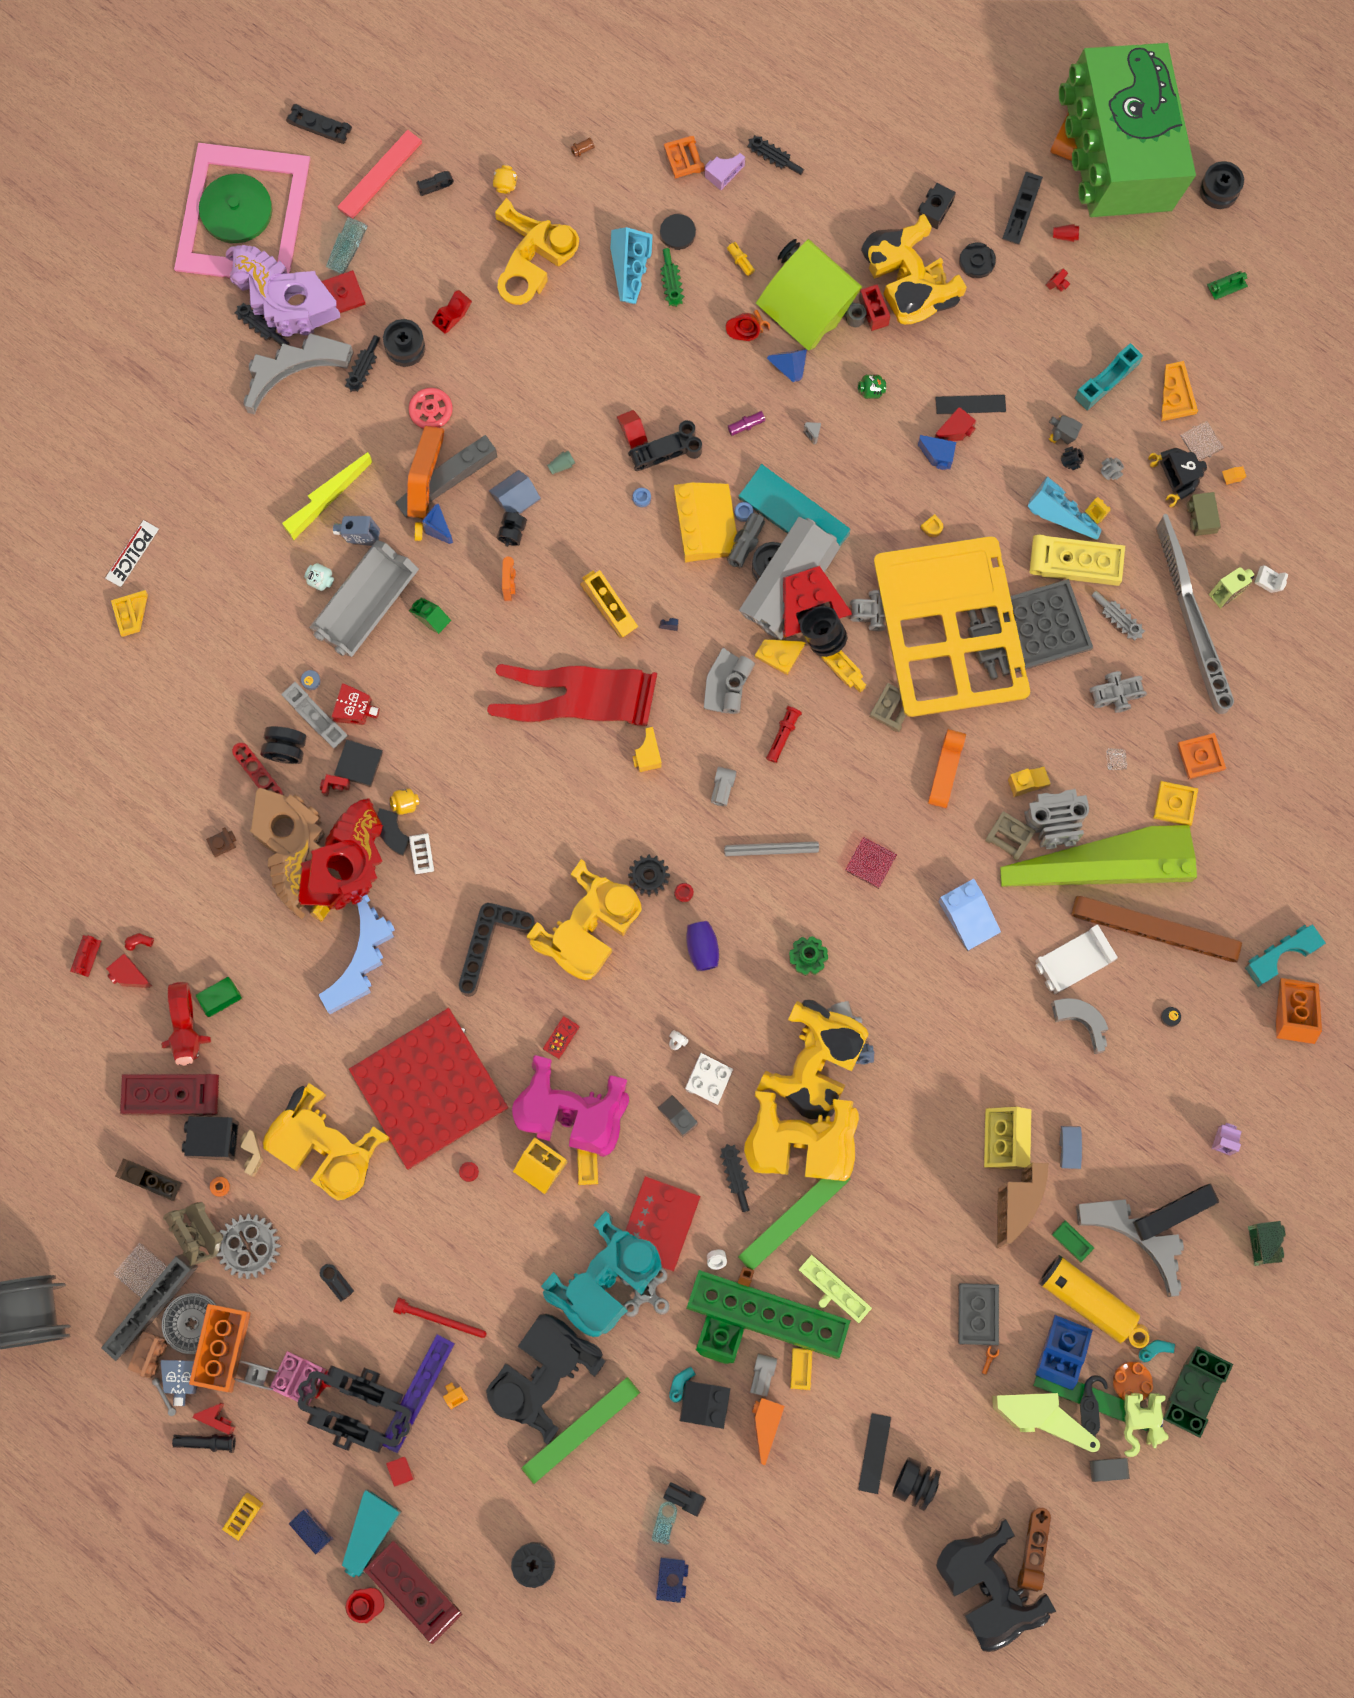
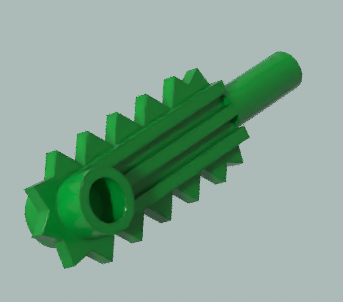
M665 248L663 249L665 265L660 268L662 271L660 275L664 276L661 281L665 282L663 288L667 289L664 292L667 295L665 301L669 302V306L677 307L679 304H683L682 299L685 297L681 294L683 292V289L680 288L682 283L679 282L681 276L677 275L680 270L678 265L672 264L670 249Z

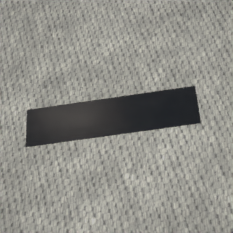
M1005 395L936 397V413L953 414L959 407L966 413L1006 412Z
M871 1414L859 1491L878 1494L891 1417Z

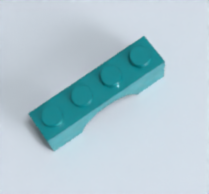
M1130 343L1117 354L1103 372L1093 379L1090 378L1078 389L1075 399L1088 411L1140 364L1143 355Z
M1313 924L1309 927L1303 925L1296 930L1297 934L1292 938L1290 935L1280 940L1281 945L1276 948L1272 945L1264 950L1265 955L1262 957L1256 955L1248 961L1249 965L1245 969L1258 987L1278 975L1277 962L1282 953L1293 951L1306 957L1326 944Z

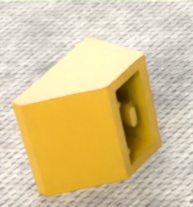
M534 1137L522 1154L513 1172L540 1192L546 1194L568 1161Z

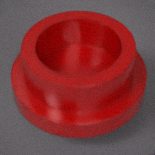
M681 883L675 888L674 894L678 901L688 902L692 899L694 891L691 885Z
M465 1162L459 1169V1175L464 1181L472 1182L478 1177L479 1169L476 1164Z

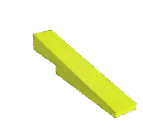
M368 452L309 494L310 503L282 523L284 529L293 540L372 463Z

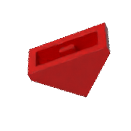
M634 410L617 416L630 449L648 443L641 418Z

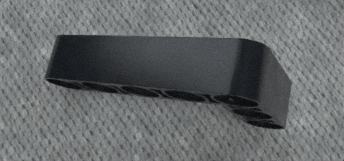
M485 903L481 906L459 981V989L464 996L471 997L477 992L496 925L529 933L536 924L532 914L493 903ZM487 909L494 910V915L491 917H486L484 913ZM511 914L513 919L510 922L503 921V916ZM524 919L532 921L528 927L522 926L521 922ZM487 927L489 929L488 934L480 935L479 930ZM478 945L484 947L483 952L480 954L474 953V948ZM471 964L479 966L478 970L474 973L468 971ZM467 982L473 984V988L470 991L463 990V986Z

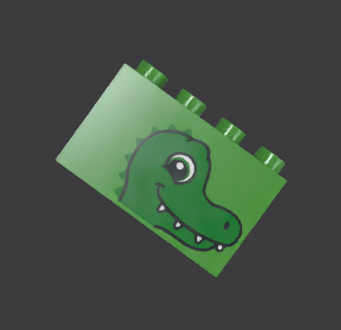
M1168 43L1084 48L1078 61L1075 64H1071L1066 83H1061L1059 87L1060 104L1062 106L1067 105L1069 113L1065 122L1066 135L1068 138H1074L1077 148L1072 153V166L1075 171L1081 172L1082 182H1080L1078 190L1080 203L1087 204L1090 217L1173 211L1196 177Z

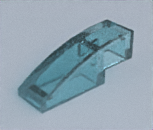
M347 217L342 233H339L326 265L327 268L341 274L346 271L368 227L366 224Z

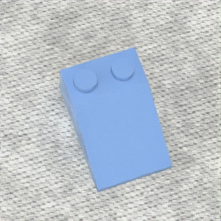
M974 879L940 897L938 902L967 951L1001 933L992 911Z

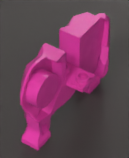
M534 1055L532 1068L535 1074L531 1079L530 1085L516 1098L512 1106V1115L517 1128L525 1132L537 1133V1138L550 1141L557 1119L564 1127L574 1125L569 1141L570 1147L596 1153L602 1157L610 1154L614 1150L619 1138L620 1119L629 1105V1095L625 1092L627 1079L610 1075L607 1084L608 1093L603 1099H601V1094H598L597 1098H595L594 1092H590L589 1097L582 1098L571 1091L552 1090L550 1088L552 1060Z

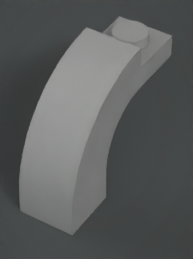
M1072 998L1055 1000L1051 1003L1055 1023L1066 1020H1075L1082 1023L1090 1033L1094 1054L1105 1051L1107 1041L1101 1033H1105L1108 1030V1026L1096 1008L1087 1002Z

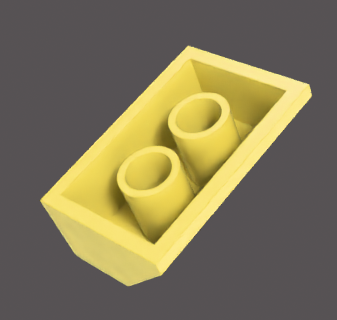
M1021 1107L985 1109L984 1167L1000 1169H1024L1030 1164L1031 1109Z

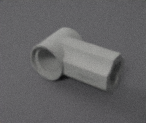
M718 766L711 803L718 806H727L737 771Z
M762 1354L757 1355L750 1393L767 1397L771 1377L774 1376L777 1358Z

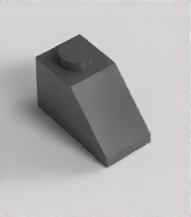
M673 1095L658 1107L659 1111L682 1138L698 1125L694 1117Z

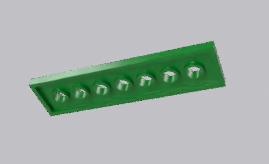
M701 1270L698 1271L686 1308L838 1360L841 1356L851 1321ZM713 1291L716 1293L717 1298L709 1300L706 1297V1293ZM728 1297L735 1299L736 1305L732 1307L726 1305L725 1299ZM752 1304L755 1307V1311L748 1313L745 1311L744 1306ZM770 1310L773 1312L774 1317L766 1319L763 1316V1312ZM785 1316L792 1318L793 1324L790 1326L785 1325L782 1322V1318ZM809 1323L812 1326V1330L805 1332L802 1330L801 1325ZM822 1329L829 1330L831 1337L823 1338L820 1331Z

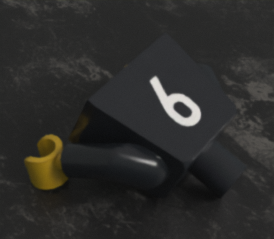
M1179 448L1163 451L1160 455L1152 453L1148 457V460L1156 459L1155 462L1150 463V467H1156L1160 461L1173 493L1177 492L1176 495L1170 494L1167 496L1165 501L1170 498L1174 500V503L1170 504L1169 507H1174L1178 499L1182 500L1192 494L1207 470L1206 462L1198 461L1194 452H1186Z

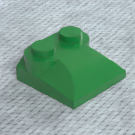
M706 1316L696 1351L703 1357L724 1364L734 1363L745 1328Z

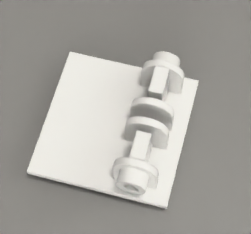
M700 1053L685 1089L689 1093L696 1094L718 1105L733 1069Z

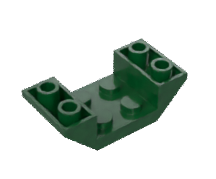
M1196 1346L1184 1363L1168 1398L1163 1420L1201 1438L1209 1420L1206 1417L1221 1384L1226 1382L1233 1364Z

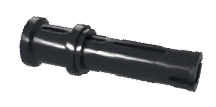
M174 1434L172 1440L173 1448L210 1449L212 1452L223 1450L234 1453L236 1445L235 1435L229 1437L219 1436L218 1434L212 1436Z

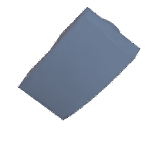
M1061 1126L1059 1142L1061 1146L1060 1167L1081 1169V1127Z

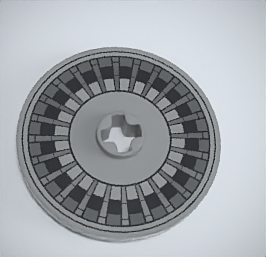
M189 1293L177 1297L168 1305L162 1318V1332L165 1340L173 1349L185 1354H196L207 1305H216L214 1301L201 1294ZM191 1318L192 1320L197 1321V1324L194 1325V1329L187 1326V1323L190 1322Z

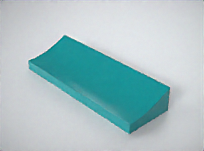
M763 464L760 465L738 496L740 500L749 503L755 511L787 534L798 517L805 520L806 518L813 520L823 531L835 536L839 546L843 544L850 534L851 529Z

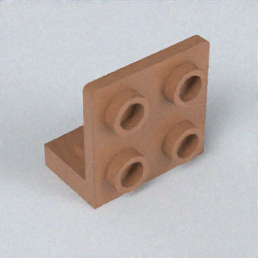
M143 1331L128 1370L146 1378H152V1375H156L159 1369V1363H157L159 1357L164 1355L167 1348L166 1340Z

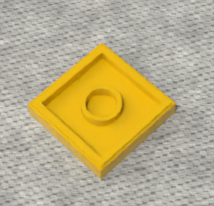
M1160 781L1153 819L1191 826L1198 788Z

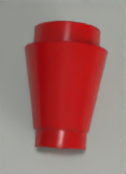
M1070 224L1054 227L1053 238L1070 242L1079 241V226Z

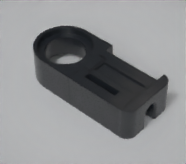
M443 171L428 179L418 180L416 184L420 196H424L449 187L453 184L454 180L449 171Z

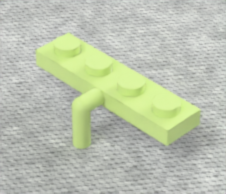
M813 1255L800 1267L799 1271L825 1293L818 1302L820 1308L826 1307L830 1300H832L858 1324L872 1309Z

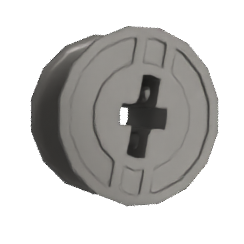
M240 1360L241 1363L249 1366L245 1379L234 1378L235 1381L273 1390V1388L264 1386L268 1370L279 1372L278 1370Z

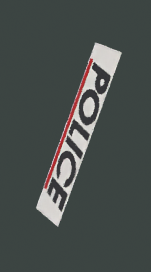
M143 520L105 579L121 587L159 529Z

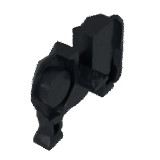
M540 1314L518 1347L543 1364L541 1368L536 1367L531 1374L533 1380L530 1381L510 1365L505 1364L498 1376L488 1386L486 1393L490 1406L501 1418L513 1420L521 1424H528L542 1433L543 1440L548 1445L560 1428L553 1425V1421L543 1411L542 1405L555 1393L560 1378L566 1376L574 1378V1374L571 1371H579V1368L576 1366L577 1363L586 1366L590 1374L596 1377L606 1361L601 1358L603 1354L597 1345L580 1339L565 1322L550 1314Z
M1005 1518L999 1520L998 1527L991 1533L984 1534L981 1537L974 1536L968 1539L953 1540L948 1543L942 1550L936 1564L940 1575L945 1580L954 1597L977 1584L983 1595L990 1597L989 1600L963 1614L980 1648L985 1652L997 1651L1009 1645L1024 1631L1045 1625L1050 1619L1049 1614L1056 1612L1046 1593L1039 1595L1034 1603L1025 1605L1024 1602L1028 1600V1597L1020 1596L1024 1593V1590L1019 1589L1016 1591L1009 1586L1005 1570L994 1558L996 1552L1007 1544L1008 1539L1015 1537Z

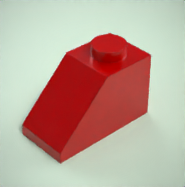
M959 407L936 432L935 438L948 441H963L966 436L970 437L976 430V420Z
M126 954L120 956L106 968L109 972L107 976L114 984L118 982L121 986L150 988L152 986Z

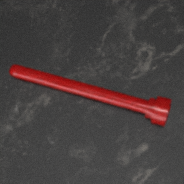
M399 1297L393 1313L399 1315L409 1313L480 1338H485L487 1335L485 1330L410 1306L405 1299Z

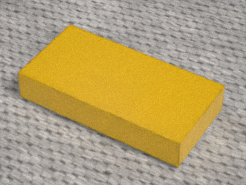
M577 1149L578 1185H598L597 1154Z
M792 1348L790 1389L810 1390L811 1350Z

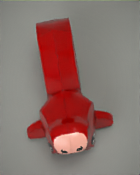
M177 982L168 986V1004L174 1032L168 1038L169 1040L162 1042L161 1045L163 1049L171 1048L177 1065L185 1066L192 1064L193 1060L199 1057L200 1044L210 1043L211 1037L198 1035L194 1030L193 1002L189 983Z

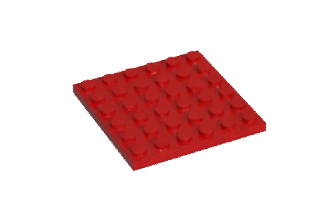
M447 1008L349 1068L350 1073L407 1170L509 1108L450 1008Z

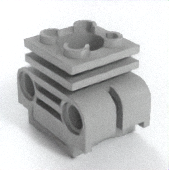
M1072 789L1059 794H1038L1036 801L1029 803V810L1024 812L1026 825L1034 829L1035 833H1040L1038 836L1039 840H1042L1040 847L1054 849L1057 848L1056 845L1065 844L1066 847L1076 845V842L1084 834L1083 830L1080 829L1082 828V822L1089 813L1087 795L1077 796L1076 789Z

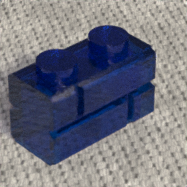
M307 1509L301 1511L289 1523L315 1555L320 1553L333 1540L315 1517L312 1518V1514Z

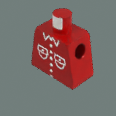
M342 683L332 719L337 723L364 725L367 716L375 719L378 718L380 708L371 706L372 699L368 694Z

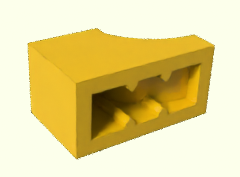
M653 727L645 728V741L639 749L635 750V756H632L634 767H638L639 772L662 767Z
M1045 767L1030 770L1028 768L1010 774L1008 778L1014 797L1050 786L1051 784Z

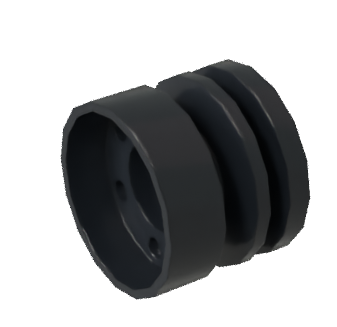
M828 606L815 607L808 611L801 620L800 630L816 655L823 657L832 656L840 652L846 645L848 640L847 632L834 609Z
M908 1457L898 1476L892 1496L905 1502L909 1495H912L911 1505L914 1507L919 1499H921L919 1509L925 1511L937 1492L941 1471L935 1469L930 1477L932 1467L927 1466L924 1472L921 1473V1462Z
M530 1542L524 1544L515 1552L512 1558L511 1569L514 1578L519 1584L525 1587L536 1588L544 1585L551 1578L555 1571L556 1561L553 1552L548 1546L541 1542ZM532 1560H536V1565L539 1566L531 1571L528 1562L531 1563Z

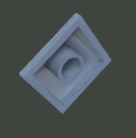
M520 470L489 490V493L504 512L515 513L517 511L520 514L541 499L529 477Z

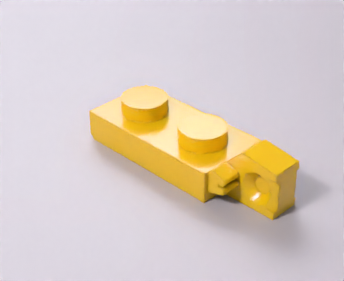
M842 650L832 656L821 657L850 688L853 686L859 693L865 689L866 684L861 680L863 675L860 669Z

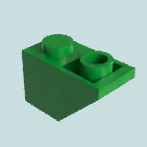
M422 597L416 600L409 610L426 627L438 634L452 621L438 605Z

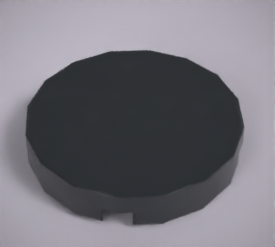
M683 214L668 216L660 227L661 240L667 247L674 248L675 250L687 248L693 243L696 236L694 222Z
M975 242L968 244L960 254L959 264L961 270L972 278L986 277L995 267V253L984 243Z

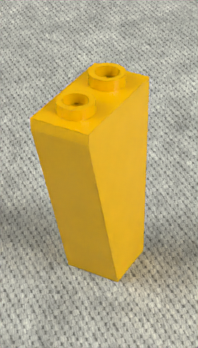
M593 570L582 577L581 587L619 638L624 637L638 627L600 570L596 573Z

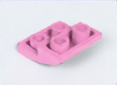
M287 1351L270 1388L298 1402L300 1398L298 1393L300 1383L307 1381L311 1372L319 1371L324 1373L326 1369ZM309 1385V1387H304V1390H306V1396L308 1393L313 1392V1390L310 1388L311 1385Z

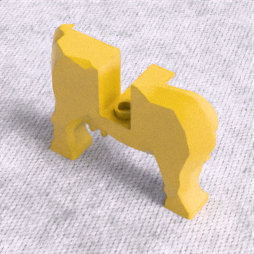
M581 859L572 871L571 877L577 880L578 884L587 892V895L575 906L570 920L563 923L561 921L557 922L559 927L553 928L554 935L548 934L542 925L537 922L527 935V940L530 941L531 947L536 952L552 957L569 974L578 979L591 980L611 955L612 949L589 934V931L593 932L596 929L597 921L599 920L624 936L629 926L640 914L642 908L640 900L632 888L624 884L614 883L606 877L600 878L590 873L586 868L585 862Z
M755 1091V1097L759 1100L760 1109L757 1115V1122L752 1128L744 1146L748 1164L755 1173L788 1175L791 1143H793L795 1148L808 1149L805 1177L846 1181L851 1176L855 1161L854 1134L859 1121V1113L856 1108H853V1101L833 1099L835 1110L833 1122L830 1121V1116L826 1117V1121H822V1115H819L818 1122L813 1124L794 1119L780 1121L776 1111V1094Z

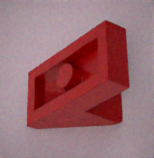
M224 1403L195 1413L192 1417L228 1435L233 1434L235 1426L231 1425V1420L224 1417L218 1419Z

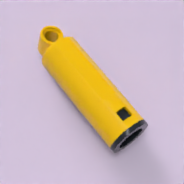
M1060 1255L1051 1262L1038 1284L1118 1343H1122L1128 1338L1130 1343L1136 1348H1142L1148 1344V1329L1142 1324H1137L1140 1319L1139 1313ZM1136 1332H1142L1145 1336L1143 1339L1137 1340L1133 1335Z

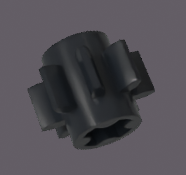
M1073 446L1066 448L1063 455H1061L1063 466L1068 469L1071 468L1072 471L1081 468L1080 464L1084 461L1081 449L1073 448Z

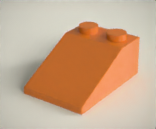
M1280 978L1276 1014V1037L1278 1039L1315 1044L1322 1032L1319 984Z
M763 1398L755 1401L752 1413H755L754 1423L760 1464L766 1465L785 1406Z

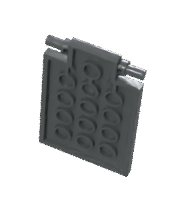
M1069 579L1010 596L1025 670L1093 649ZM996 607L980 608L984 620L982 624L980 619L977 618L975 610H967L971 621L969 623L970 628H968L970 638L1001 633ZM1003 613L1004 623L1010 622L1009 613ZM1003 647L975 651L979 664H984L991 680L998 678L994 667L996 665L994 660L996 659L1003 676L1010 674L1006 650ZM1014 668L1015 673L1021 671L1020 668Z

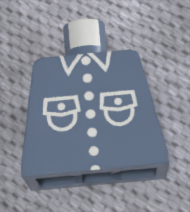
M344 516L342 524L334 523L333 534L342 535L346 542L351 544L372 546L376 540H379L380 528L371 516Z
M161 1360L164 1393L174 1394L173 1406H185L186 1394H196L197 1386L189 1385L194 1361Z

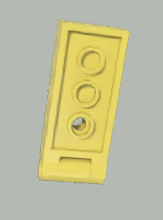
M1034 535L1029 573L1042 575V577L1120 586L1123 575L1125 546Z

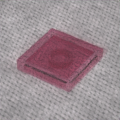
M863 837L845 871L879 889L897 854Z

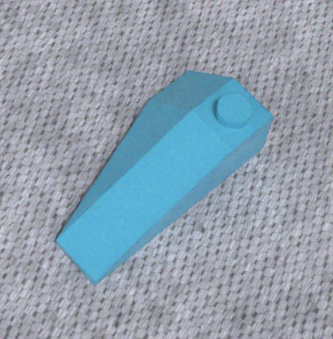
M627 227L611 230L610 249L620 301L636 304L642 285L641 278L647 269L645 265L652 253L653 234Z
M1047 476L1027 505L1030 511L1043 519L1097 540L1101 533L1100 527L1086 513L1081 514L1077 507L1078 504L1074 500L1072 502L1064 496L1066 492Z

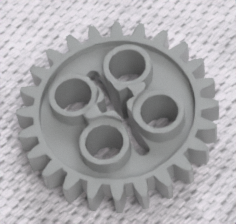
M247 1214L246 1219L239 1215L238 1222L232 1218L233 1225L226 1223L227 1231L220 1230L224 1236L219 1248L221 1252L217 1254L218 1257H223L219 1263L227 1264L224 1270L228 1271L232 1268L231 1275L234 1276L238 1272V1278H242L245 1274L246 1279H250L251 1274L258 1278V1272L265 1275V1268L272 1270L270 1263H277L274 1255H280L276 1248L282 1247V1245L276 1244V1241L281 1238L274 1236L278 1230L270 1229L273 1224L270 1222L265 1225L266 1218H262L259 1221V1215H255L254 1219H252L251 1214ZM255 1227L257 1235L254 1238H249V1229ZM240 1231L243 1232L244 1237L248 1243H253V1245L251 1246V1250L256 1255L258 1262L254 1261V1258L249 1250L244 1249L247 1247V1245L240 1236ZM234 1238H238L240 1244L237 1248L233 1249L231 1241ZM260 1245L267 1247L264 1255L258 1254V1247ZM248 1255L249 1263L242 1266L240 1263L241 1257Z

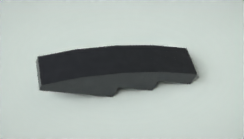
M1025 172L1002 238L1003 240L1020 245L1043 179L1042 176Z

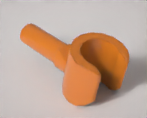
M755 310L754 314L759 320L760 327L764 325L769 331V322L763 321L758 310Z
M991 1346L986 1350L987 1359L982 1373L985 1375L992 1360L999 1355V1349H997L995 1355L990 1354Z

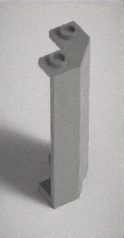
M798 517L739 609L741 614L746 619L760 625L767 634L782 640L784 630L783 577L816 566H820L825 572L840 549L836 541L837 538L823 531L813 520L809 518L805 520Z
M376 540L309 627L314 632L313 636L319 641L324 640L341 656L347 655L352 657L419 568L407 557L398 555L385 542Z

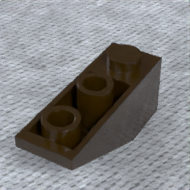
M124 1158L115 1175L119 1179L172 1201L175 1200L182 1184L177 1180Z

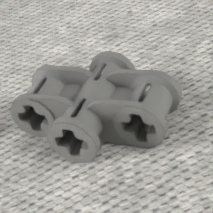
M879 590L869 592L871 600L854 599L850 601L852 606L851 621L871 622V625H869V630L883 631L886 629Z
M1120 671L1107 674L1105 676V679L1108 680L1107 684L1097 685L1089 689L1094 698V708L1115 704V713L1131 709V704H1128L1129 700L1139 699L1147 695L1141 682L1143 680L1142 676L1121 680L1120 676L1122 673Z

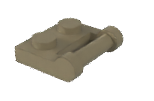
M887 683L869 716L890 727L895 732H900L902 729L901 725L907 716L902 707L896 720L890 719L901 700L899 688Z
M1003 811L985 841L1000 847L1013 855V858L1018 861L1036 831ZM997 832L1019 844L1020 847L1018 849L996 837L995 834Z

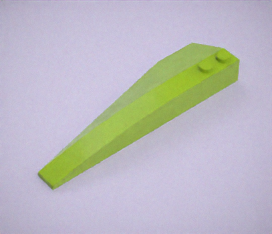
M1173 825L1149 826L1000 867L1001 887L1193 882L1197 878V868L1190 826Z

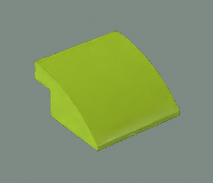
M808 239L782 266L765 288L756 304L809 351L817 346L825 333L836 328L862 286Z

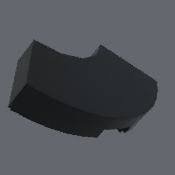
M379 808L378 817L383 825L380 835L383 841L392 851L404 856L410 839L398 827V814Z

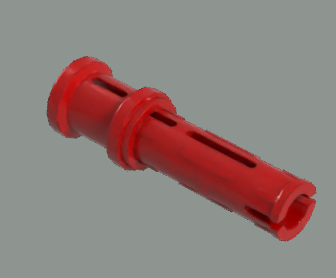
M786 707V714L783 720L779 722L780 729L766 756V759L773 763L778 762L790 732L795 730L796 721L802 715V712L794 707Z

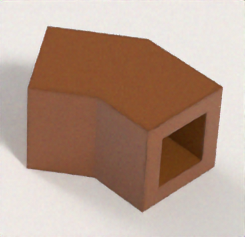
M742 1267L737 1283L749 1287L755 1270Z

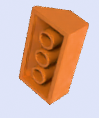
M211 1304L207 1305L189 1385L228 1393L233 1392L234 1378H236L250 1312Z

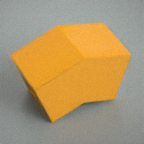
M1243 466L1222 471L1226 485L1241 482L1246 478Z

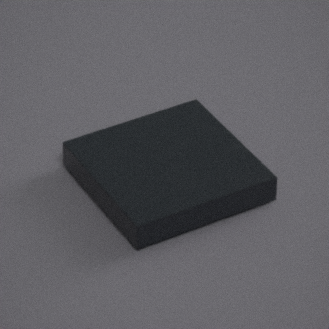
M346 740L334 775L371 787L383 755V750Z

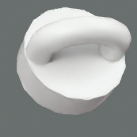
M673 1030L669 1035L671 1037L669 1046L672 1050H678L682 1045L686 1046L689 1041L688 1038L676 1030Z
M718 1249L707 1254V1264L711 1269L717 1270L726 1266L727 1258L725 1251Z

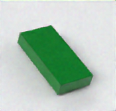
M1066 1220L1051 1234L1080 1263L1094 1249Z

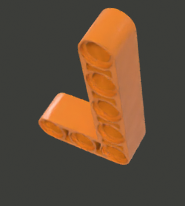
M424 427L408 475V517L424 519L429 512V483L443 443L444 428Z

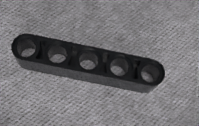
M1210 1183L1132 1223L1140 1240L1144 1241L1212 1207L1220 1201Z

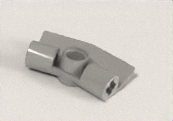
M722 648L707 675L704 709L729 714L740 713L742 688L755 663L744 656L738 658L725 648ZM735 681L739 683V686L732 687L730 683Z

